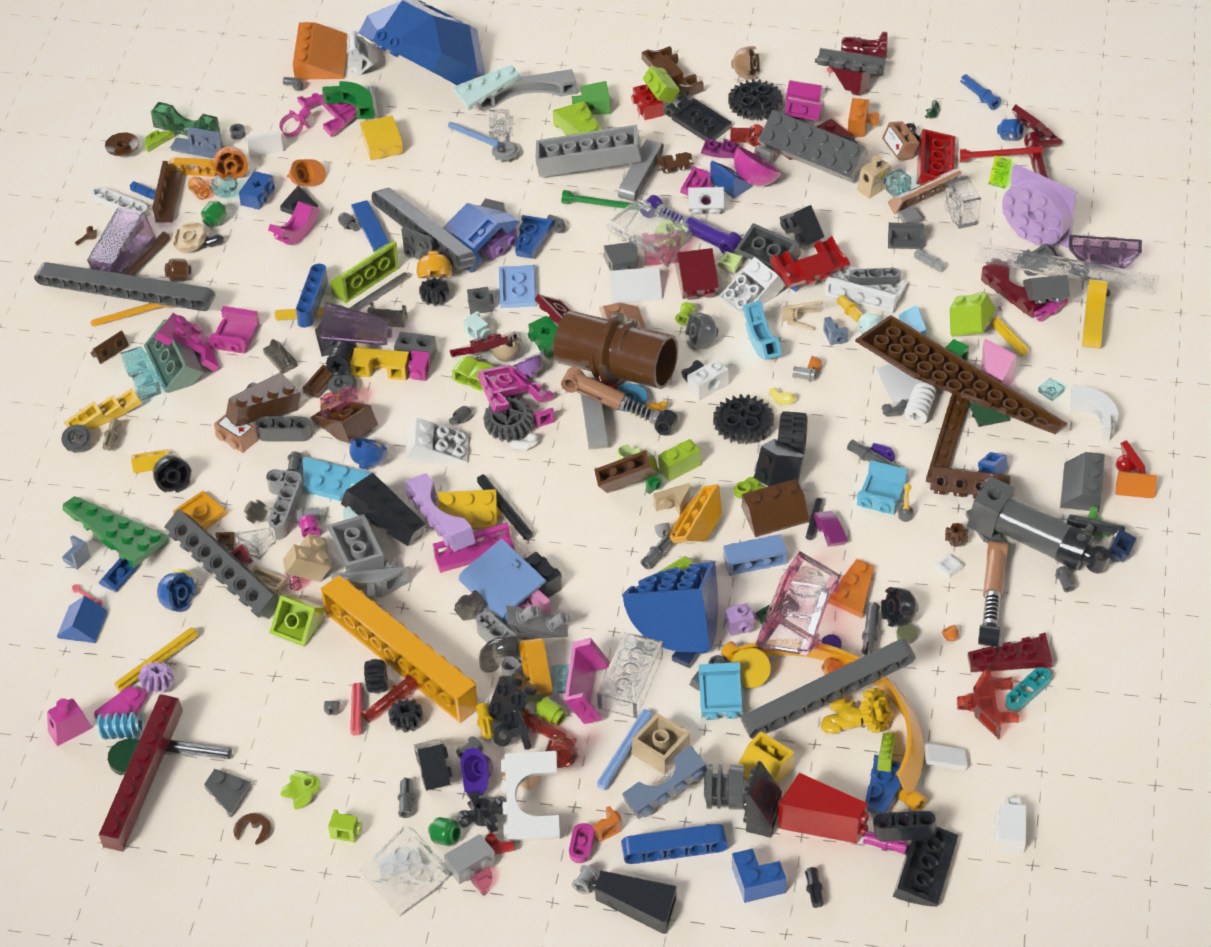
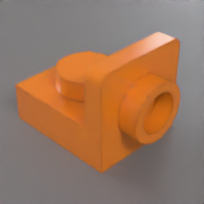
M610 805L606 807V819H601L594 824V837L598 843L621 832V816L617 811H613Z

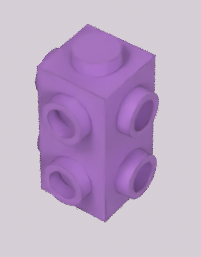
M514 228L509 234L499 229L480 248L482 255L493 261L517 243V229Z

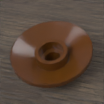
M127 132L116 133L105 142L106 151L114 156L129 155L139 146L138 138L134 134Z

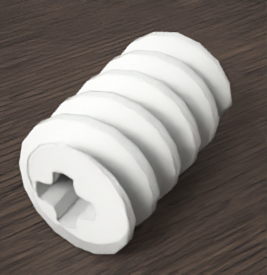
M920 382L913 387L909 402L905 408V415L911 422L923 424L927 421L936 393V389L932 385Z

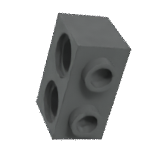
M400 331L394 345V351L409 352V359L411 361L412 350L429 352L432 363L436 352L435 336Z

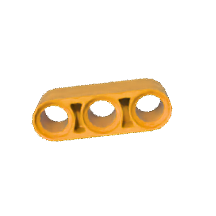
M543 639L521 640L519 651L525 682L535 685L537 690L544 694L543 697L551 696L552 682Z

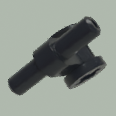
M521 709L513 710V715L517 726L509 727L505 724L496 726L493 731L494 743L500 747H505L510 744L512 738L520 736L524 749H531L532 744L528 732H530L528 725L524 722ZM503 731V733L506 734V738L502 739V737L499 736V732Z

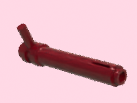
M1029 132L1025 136L1024 144L1025 147L1060 145V139L1041 140L1038 133ZM1043 153L1028 154L1033 172L1049 178Z

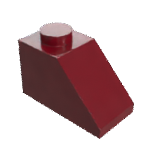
M833 67L834 73L845 90L851 91L853 95H861V93L868 92L870 74L867 71H852L850 68L839 69Z

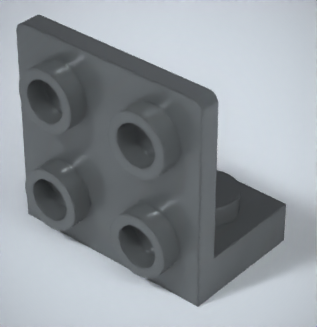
M405 226L401 229L405 255L420 260L423 256L428 255L429 251H434L432 237Z

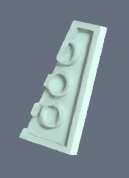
M511 64L454 86L453 93L470 111L473 109V105L476 103L481 104L487 96H493L497 94V90L500 88H506L519 80L520 73Z

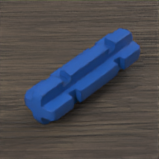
M132 181L129 185L131 191L154 200L156 190H152V188L136 181Z

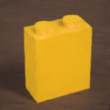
M393 115L360 122L361 136L370 161L404 154L402 139Z

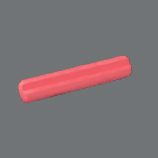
M360 682L352 684L350 731L355 736L362 733L363 684Z

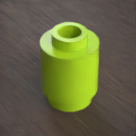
M549 697L542 698V701L536 704V714L552 725L556 724L559 726L567 716L564 707Z

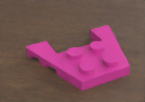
M313 93L311 97H297L298 103L302 107L310 109L321 104L334 117V119L323 123V129L331 137L357 117L356 108L351 104H324L323 94Z
M172 313L155 335V339L168 346L173 339L200 353L201 365L215 372L219 368V364L203 329L197 324L190 323L183 316Z
M511 365L479 370V381L494 413L508 410L510 403L504 397L529 392L539 403L553 400L554 393L551 391L545 392L541 389L542 385L539 383L528 381V376Z

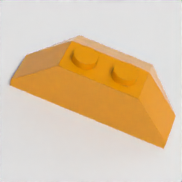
M718 484L703 486L699 490L700 493L694 496L684 507L669 534L673 543H698L709 539L711 532L722 515L720 486Z

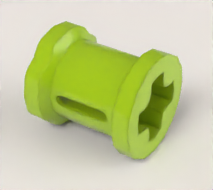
M683 302L680 312L675 316L676 322L686 326L688 317L694 315L693 312L696 311V307L692 303Z

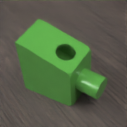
M607 81L583 85L580 87L581 95L571 96L572 104L584 101L592 114H611Z

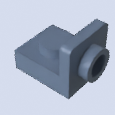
M831 316L825 317L823 332L830 346L847 342L848 328H838L837 323L833 322Z

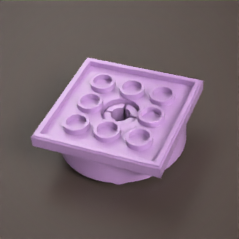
M1015 164L1012 167L1011 186L1005 192L1002 199V213L1018 237L1035 245H1043L1044 243L1052 245L1057 243L1068 248L1072 240L1078 192Z

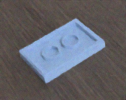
M534 265L499 267L500 309L536 307V301L534 300L536 298Z

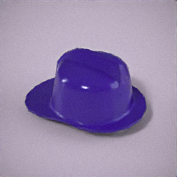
M468 748L462 754L460 761L463 786L466 793L475 791L481 797L488 788L489 778L493 773V763L481 750Z

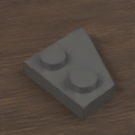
M215 768L204 783L206 791L214 796L215 801L226 810L229 817L234 815L252 787L250 781Z

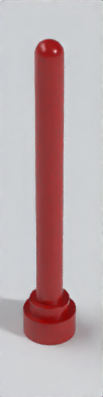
M1039 146L985 151H970L964 148L960 149V163L968 162L971 158L1043 153L1044 148Z

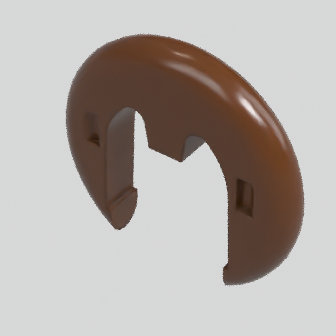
M249 813L240 817L233 828L234 837L238 840L242 830L248 823H251L252 828L256 829L259 825H262L255 845L264 842L271 833L269 819L259 813Z

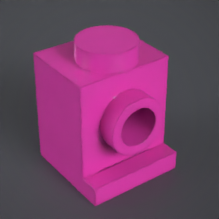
M412 350V361L410 360L408 363L410 377L413 380L426 381L431 367L430 353Z

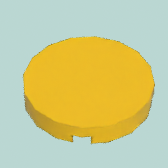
M757 648L740 649L731 659L730 663L740 662L741 686L744 688L759 687L766 682L770 675L771 665L769 658Z

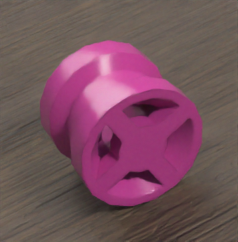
M305 515L299 519V527L304 538L307 534L315 536L320 534L321 530L316 516Z

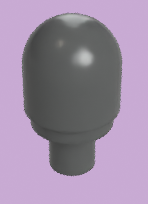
M346 212L339 214L338 223L348 230L352 229L353 231L358 230L359 226L355 223L354 217Z
M468 406L459 407L452 414L453 417L449 419V423L451 425L464 423L471 417V409Z

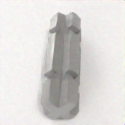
M917 249L914 252L915 259L921 260L922 263L931 268L935 267V270L938 272H942L945 269L946 264L943 261H938L937 258L927 252L925 253L921 249Z

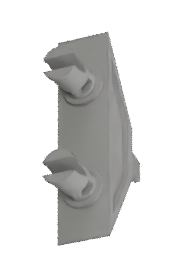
M393 558L391 565H389L388 559H386L384 569L351 571L345 567V572L331 573V580L340 575L345 580L348 579L357 590H362L367 598L376 602V597H383L411 582L410 566L396 567L397 562Z
M533 604L526 609L506 605L509 629L520 638L568 637L566 624L570 622V616L567 612L563 613L562 611L554 616L541 613L537 605L533 607Z

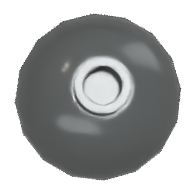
M693 312L694 315L689 316L686 323L685 335H689L690 340H686L689 348L704 349L714 342L719 330L711 316L705 313Z

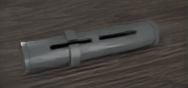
M854 439L850 440L847 445V450L859 456L863 461L870 462L872 460L901 467L874 452L871 447L864 446Z
M872 602L867 604L865 630L862 632L863 646L861 652L864 655H868L869 649L870 653L875 651V642L878 640L876 631L880 605L876 602H873V608H871Z

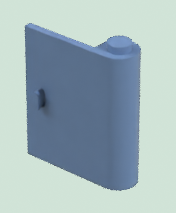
M500 539L468 565L458 578L503 624H508L506 605L517 607L546 583V580L503 539Z

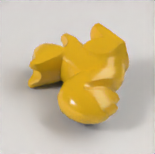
M847 698L829 703L831 706L829 709L837 712L838 715L830 714L825 716L821 722V729L826 734L834 735L841 732V730L863 728L864 721L860 717L862 711L856 708L854 699L850 702Z

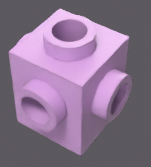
M748 603L737 604L724 609V621L730 635L734 636L754 630L756 614L754 610L750 609Z

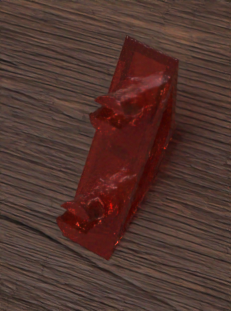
M988 663L974 685L972 693L957 696L956 699L957 710L974 712V717L999 741L1002 723H1019L1018 710L1001 712L997 708L994 692L996 690H1012V677L995 679L991 675L990 664Z

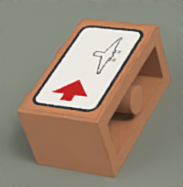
M903 121L889 122L882 136L883 141L898 160L912 159L919 145L918 140Z
M225 415L214 423L215 436L220 441L226 442L233 449H237L242 453L259 440L257 428L250 423L235 427Z

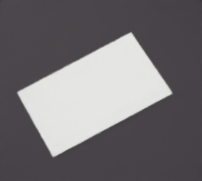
M659 267L609 271L612 303L662 299Z
M891 364L875 367L892 403L900 402L902 399L909 400L915 384L920 383L919 380L912 378Z

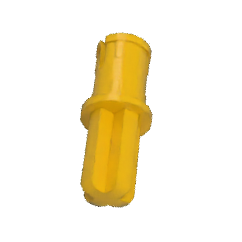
M846 295L838 297L837 304L844 309L846 315H849L858 323L860 317L864 314L857 308V304L851 302Z
M479 703L476 706L478 715L477 725L480 727L482 738L484 740H491L493 738V718L490 716L489 705Z

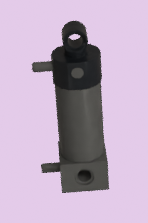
M993 477L989 478L973 501L967 527L989 538H992L995 532L998 531L1075 571H1078L1083 563H1086L1088 570L1093 573L1100 574L1105 571L1110 552L1103 546L1092 547L1094 535L1091 534L1094 530L1093 525L1088 524L1085 530L1073 525L1071 526L1014 498L1013 495L1016 488Z

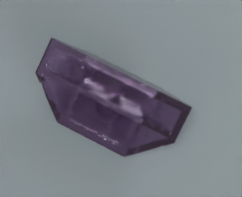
M1069 235V251L1087 269L1123 271L1142 255V240Z

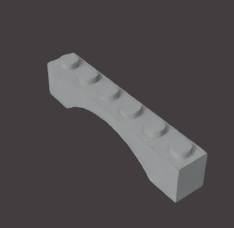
M567 69L520 77L519 80L508 87L497 90V94L487 96L481 104L477 103L478 110L495 108L509 98L528 93H547L560 97L577 94L573 70Z

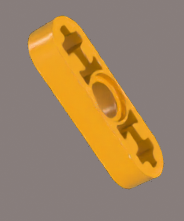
M173 157L168 164L170 171H182V175L212 177L216 174L213 160ZM188 165H194L197 169H192Z

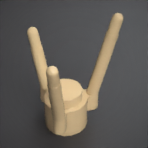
M814 301L783 306L782 319L787 321V324L814 330L813 326L794 321V319H798V313L821 312L820 308H798L820 305L824 302Z

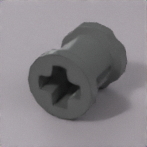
M471 736L462 748L460 747L456 750V754L461 759L462 754L468 748H477L483 751L484 747L476 737Z

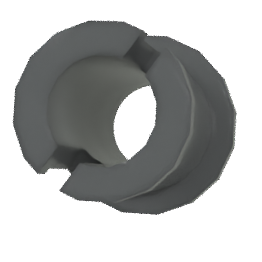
M293 451L287 457L289 461L287 471L299 473L302 456L299 452Z
M1066 566L1057 568L1055 577L1059 579L1065 593L1073 591L1076 586L1070 576V569Z

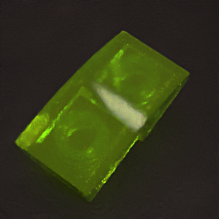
M995 155L988 181L989 185L1005 189L1012 162L1011 159Z

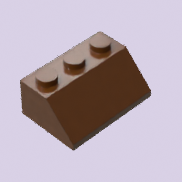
M797 479L742 494L741 508L754 537L809 523L810 519L805 496Z

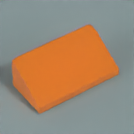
M1118 472L1115 494L1153 499L1155 497L1157 475Z

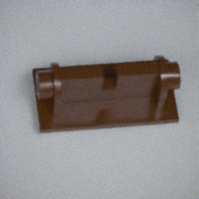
M688 152L675 154L676 161H673L672 155L660 156V158H657V164L661 165L658 171L663 170V173L673 172V168L678 167L680 170L690 169V165L694 164V162L690 163L689 161L692 160V154Z
M123 330L92 348L90 354L93 358L97 357L99 364H102L129 346Z

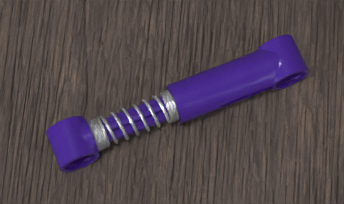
M651 195L639 207L641 214L645 218L652 219L653 217L662 218V220H669V222L673 220L676 223L681 222L685 233L719 248L723 254L726 251L734 254L735 249L742 240L741 236L736 232L727 233L693 216L679 215V212L676 213L675 210L672 211L671 208L668 209L667 206L663 205L662 200L657 195Z

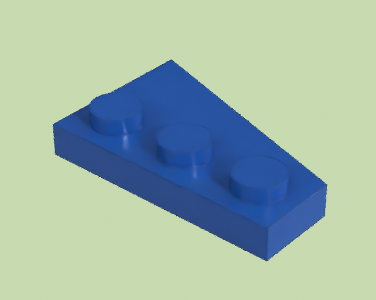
M522 215L515 253L516 256L532 259L553 228L554 221L552 219Z
M874 754L871 779L865 800L868 803V812L875 815L888 813L903 788L896 775L902 763L892 760L891 772L878 771L879 755Z

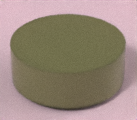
M910 624L899 626L896 638L897 640L907 639L908 643L911 644L917 638V630Z

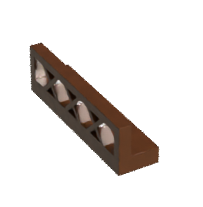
M162 161L152 206L155 222L173 223L183 177L182 171L169 170L168 161Z

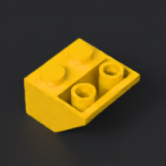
M760 731L747 745L738 765H744V779L751 782L749 781L751 769L756 768L758 761H762L778 785L794 768V752Z

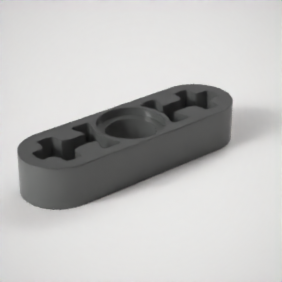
M893 267L853 269L849 274V282L862 286L897 284L901 279V271Z

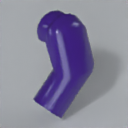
M873 442L871 448L874 452L890 461L895 459V453L891 447Z

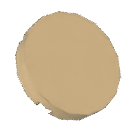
M191 221L182 225V228L175 231L172 243L181 253L193 252L204 243L206 230L198 222Z

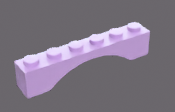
M427 473L405 481L407 486L405 494L407 498L412 500L416 509L419 508L422 517L427 518L430 527L435 528L437 535L443 538L446 546H449L455 552L475 544L472 527L465 518L446 514L434 505L437 494L434 481Z

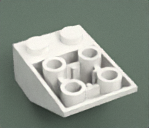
M754 257L721 293L719 298L744 317L742 305L759 300L764 305L772 300L786 284L779 275Z
M416 417L408 430L406 459L421 464H466L469 434Z

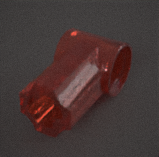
M753 124L749 128L731 127L730 141L749 143L753 147L761 146L758 139L762 133L763 126Z

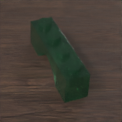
M159 101L150 111L153 127L166 131L170 130L188 136L187 130L189 127L220 133L219 121L216 116L202 113L198 120H190L179 114L173 105Z

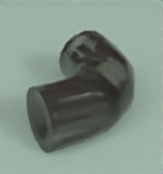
M518 636L497 637L488 641L480 650V669L491 673L499 668V658L518 657Z

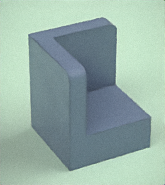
M72 535L70 537L72 548L62 556L64 563L78 570L91 556L87 542Z

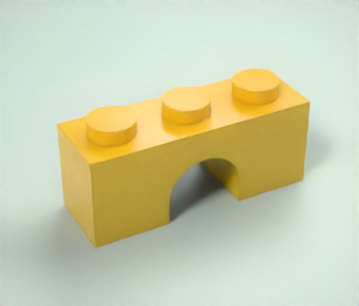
M354 348L350 362L351 373L356 377L370 378L373 370L385 368L387 369L388 379L406 380L408 363L410 361L409 352Z

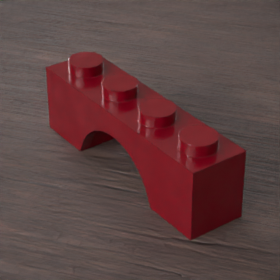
M998 257L983 266L981 281L1029 317L1034 318V312L1046 305V303L1035 304V300L1029 301L1025 287L1015 285L1010 281V266Z

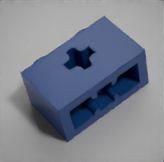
M253 171L238 192L241 206L260 210L262 205L266 203L267 198L275 190L273 175Z

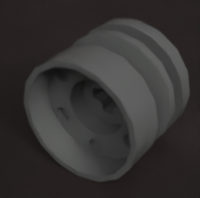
M708 764L704 775L706 808L712 809V800L717 799V809H721L722 801L727 800L729 809L743 810L744 765L730 764L728 774H723L722 764H718V774H714L713 764Z

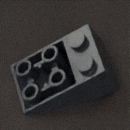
M758 761L756 768L751 769L750 785H746L743 797L746 799L743 810H745L743 822L746 823V832L771 838L779 815V802L782 799V790L762 761Z

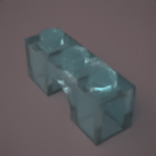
M142 346L121 352L123 366L128 377H132L134 389L139 399L142 401L160 395V386H163L159 375H155L157 372L154 364H150L151 360L148 352L144 353Z

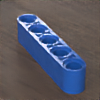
M314 264L309 270L296 306L297 325L299 327L307 328L314 324L328 285L327 268L324 264Z
M711 824L626 836L621 840V847L625 863L640 864L719 853L728 848V842L724 826L722 824Z

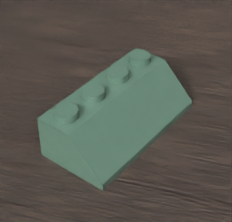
M164 319L145 342L144 347L164 391L171 393L194 385L201 377L203 370L193 349L173 339L169 346L155 339V335L167 321Z

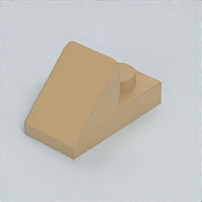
M690 483L653 493V506L656 512L674 506L680 516L684 507L691 499Z

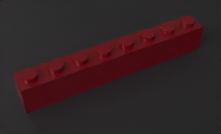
M163 694L158 696L98 834L104 848L124 851L182 715V706L177 697Z

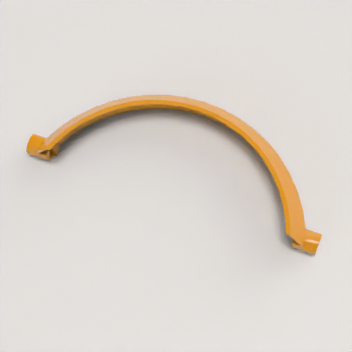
M796 639L765 640L740 647L733 641H729L721 650V655L729 662H731L733 656L740 649L744 650L751 647L761 650L766 656L790 655L809 657L842 667L859 659L849 652L830 645ZM885 676L873 682V684L879 687L880 690H884V693L897 706L905 719L907 728L906 752L902 764L896 773L903 787L899 794V800L911 810L921 811L928 801L927 797L915 789L917 783H919L924 762L923 733L913 707L898 687Z

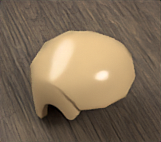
M514 340L499 347L490 348L497 360L507 362L513 360L519 354L521 346L518 341Z

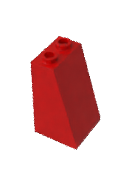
M799 772L779 802L778 828L857 844L859 839L864 837L866 830L868 831L869 829L867 825L870 813H868V803Z

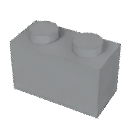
M478 834L444 855L445 867L460 885L465 881L473 879L475 875L483 870H488L495 864L494 850Z

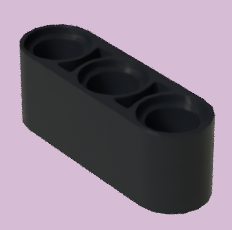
M930 811L880 813L873 818L875 838L879 841L928 840L934 838L937 834L936 817Z

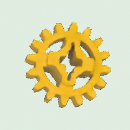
M879 687L866 689V692L862 693L864 699H860L861 705L859 707L862 711L860 717L863 718V725H867V731L872 733L885 732L886 728H889L888 722H891L890 717L892 711L889 710L891 703H888V695H884V690H880Z

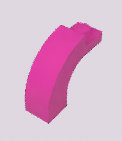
M298 201L290 220L282 226L270 224L268 231L274 233V239L287 245L297 244L311 231L321 209Z

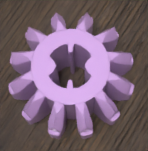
M158 661L143 665L139 673L141 688L147 689V692L153 691L155 694L170 690L174 681L171 666H166V663L160 664Z

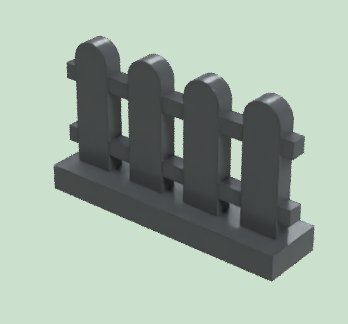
M820 47L819 55L815 58L814 63L839 69L850 68L852 71L862 70L867 71L869 74L883 76L886 58Z

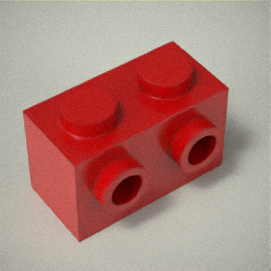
M647 84L633 87L631 101L633 105L637 106L638 114L642 115L645 121L664 116L663 101L655 97Z

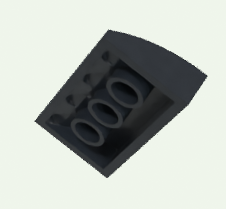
M937 826V834L934 838L910 840L892 897L918 905L937 907L959 835Z

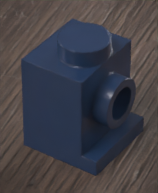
M1119 528L1113 535L1108 547L1110 552L1109 558L1114 562L1121 561L1123 563L1128 558L1137 538Z

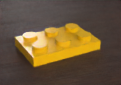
M496 489L438 492V509L446 514L465 518L472 527V530L497 526Z

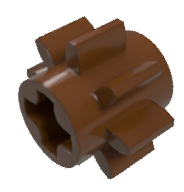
M952 523L950 528H945V541H949L951 546L961 547L963 542H968L969 529H965L962 523Z

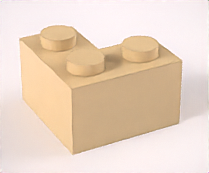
M307 534L300 545L293 544L283 558L285 574L321 582L331 568L326 539Z

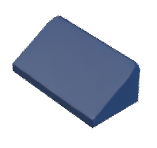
M119 558L98 584L117 592L140 564L132 568L127 559Z

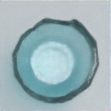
M218 175L210 181L209 187L215 196L226 199L233 196L238 183L231 176L221 179Z

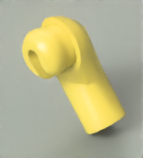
M776 387L769 390L770 396L779 405L793 404L796 401V396L790 392L780 393Z

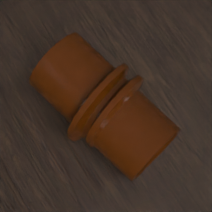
M570 310L563 316L558 325L553 351L557 363L591 371L594 377L598 378L600 376L601 380L606 384L618 386L626 380L663 389L667 386L675 371L678 359V341L674 335L642 328L637 319H627L626 314L616 312L610 319H605Z

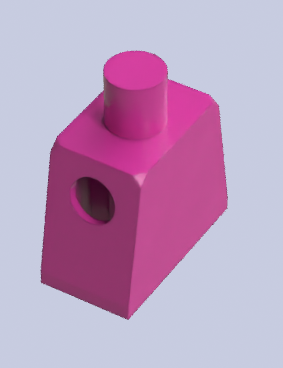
M61 698L56 702L55 707L47 711L48 733L57 746L92 729L90 722L74 698L69 700Z

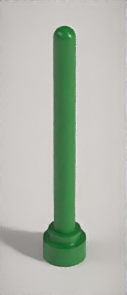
M563 190L561 197L562 204L580 202L640 211L639 207L641 205L574 195L570 190Z

